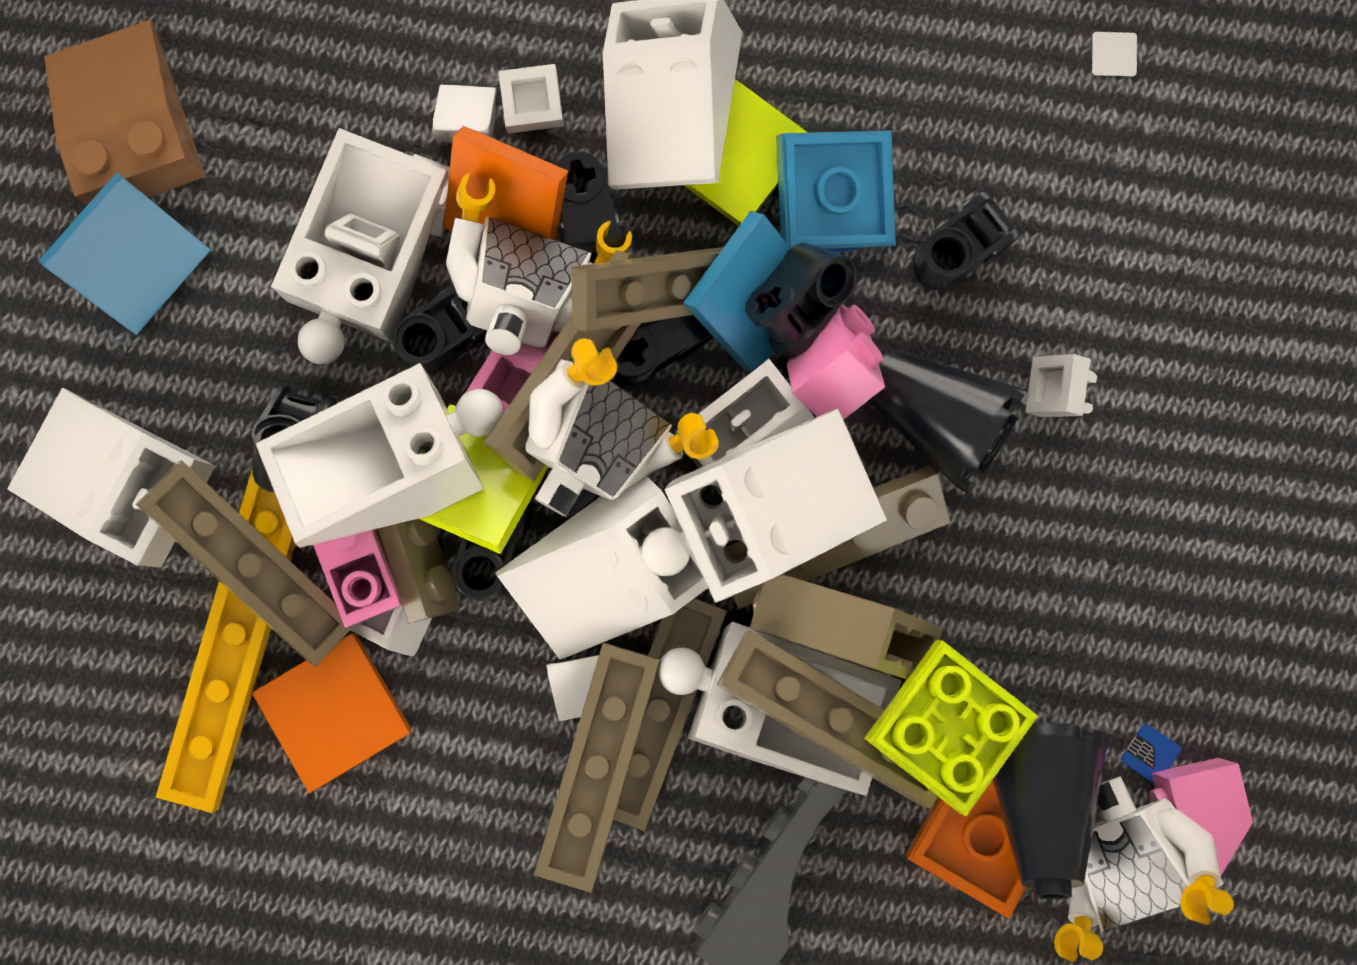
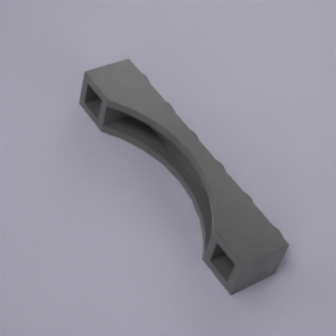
M879 670L876 671V672H879V673H882V674H885V675L894 677V678H896V679L902 680V681H901V684H900V687H899V690H900V688L903 686V684H904V683L906 682V680H907V679H904V678H901V677H898V676H895V675H892V674H889V673H885V672H882V671H879ZM803 776L799 778L796 787L802 792L789 811L783 806L777 809L762 831V835L768 840L756 857L753 858L746 854L731 873L727 883L733 889L719 907L714 902H711L693 928V932L698 935V938L695 940V955L709 965H777L789 949L787 918L792 882L803 850L819 822L848 790Z

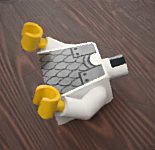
M467 173L462 178L456 192L457 203L463 211L461 219L455 218L446 260V267L458 297L468 302L466 320L472 326L487 330L485 341L488 347L498 354L512 355L518 352L522 343L536 348L546 347L555 332L560 333L572 315L571 267L593 264L589 262L591 253L486 216L484 225L478 223L480 213L488 208L493 199L495 184L490 178L486 186L485 198L481 200L473 199L466 191V185L469 180V173ZM611 221L603 223L597 233L596 252L598 256L594 264L608 262L616 250L629 253L632 241L631 231L628 232L625 243L622 246L612 248L604 242L609 232Z
M579 339L576 341L571 351L574 363L561 359L555 371L537 386L530 395L529 437L526 442V452L552 469L535 499L565 517L568 515L582 488L606 499L613 500L646 476L681 459L683 450L691 458L704 459L711 456L719 445L715 431L713 429L706 430L703 417L696 413L685 414L678 423V434L673 435L670 433L669 430L672 427L670 423L610 381L617 372V363L609 348H605L598 355L593 341L589 339Z
M1121 776L1101 783L1097 811L1102 821L1094 824L1085 883L1083 886L1072 888L1068 919L1074 924L1063 925L1055 935L1054 946L1058 955L1074 962L1078 957L1077 948L1079 945L1081 956L1089 960L1097 959L1102 954L1103 944L1100 937L1091 932L1092 927L1099 925L1101 931L1180 906L1183 914L1188 919L1205 925L1211 923L1208 907L1213 912L1225 916L1229 914L1234 907V901L1230 894L1218 889L1224 883L1220 876L1212 835L1180 810L1175 809L1173 804L1165 798L1135 808Z

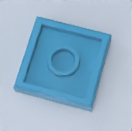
M891 131L781 133L776 136L780 232L782 238L791 248L802 242L823 249L896 246Z
M116 172L39 261L46 269L137 335L211 249Z
M753 211L749 212L683 302L688 310L745 371L750 373L766 362L774 350L770 346V335L762 326H756L747 317L745 311L746 303L751 294L766 281L781 263L787 251L791 249L765 215ZM767 304L764 305V309L766 310L767 308H769Z

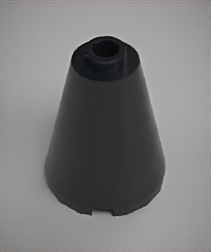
M890 349L883 356V361L879 363L885 388L867 402L957 488L968 494L977 484L967 478L973 470L979 469L986 473L1019 419L1010 411L1014 401L1017 400L1026 405L1029 393L1007 383L900 350Z
M1056 723L1032 724L993 778L994 788L1021 884L1034 888V896L1036 898L1050 900L1068 899L1072 897V888L1083 886L1085 883L1107 750L1106 738L1100 731L1094 730L1093 740L1080 737V727L1078 725Z

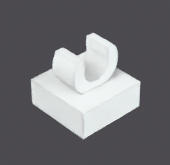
M555 64L498 71L505 127L508 134L564 126Z
M1076 354L1033 357L1028 389L1029 397L1025 413L1039 417L1083 416L1084 413L1092 412L1093 405L1085 403L1087 383H1096L1097 375L1089 370L1091 359Z

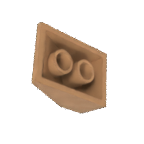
M151 20L44 56L56 143L74 197L88 205L116 172L147 197L206 177L154 23Z

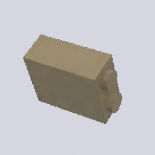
M783 574L764 582L758 589L753 602L754 615L749 627L904 679H908L936 640H940L943 631L942 627L898 609Z

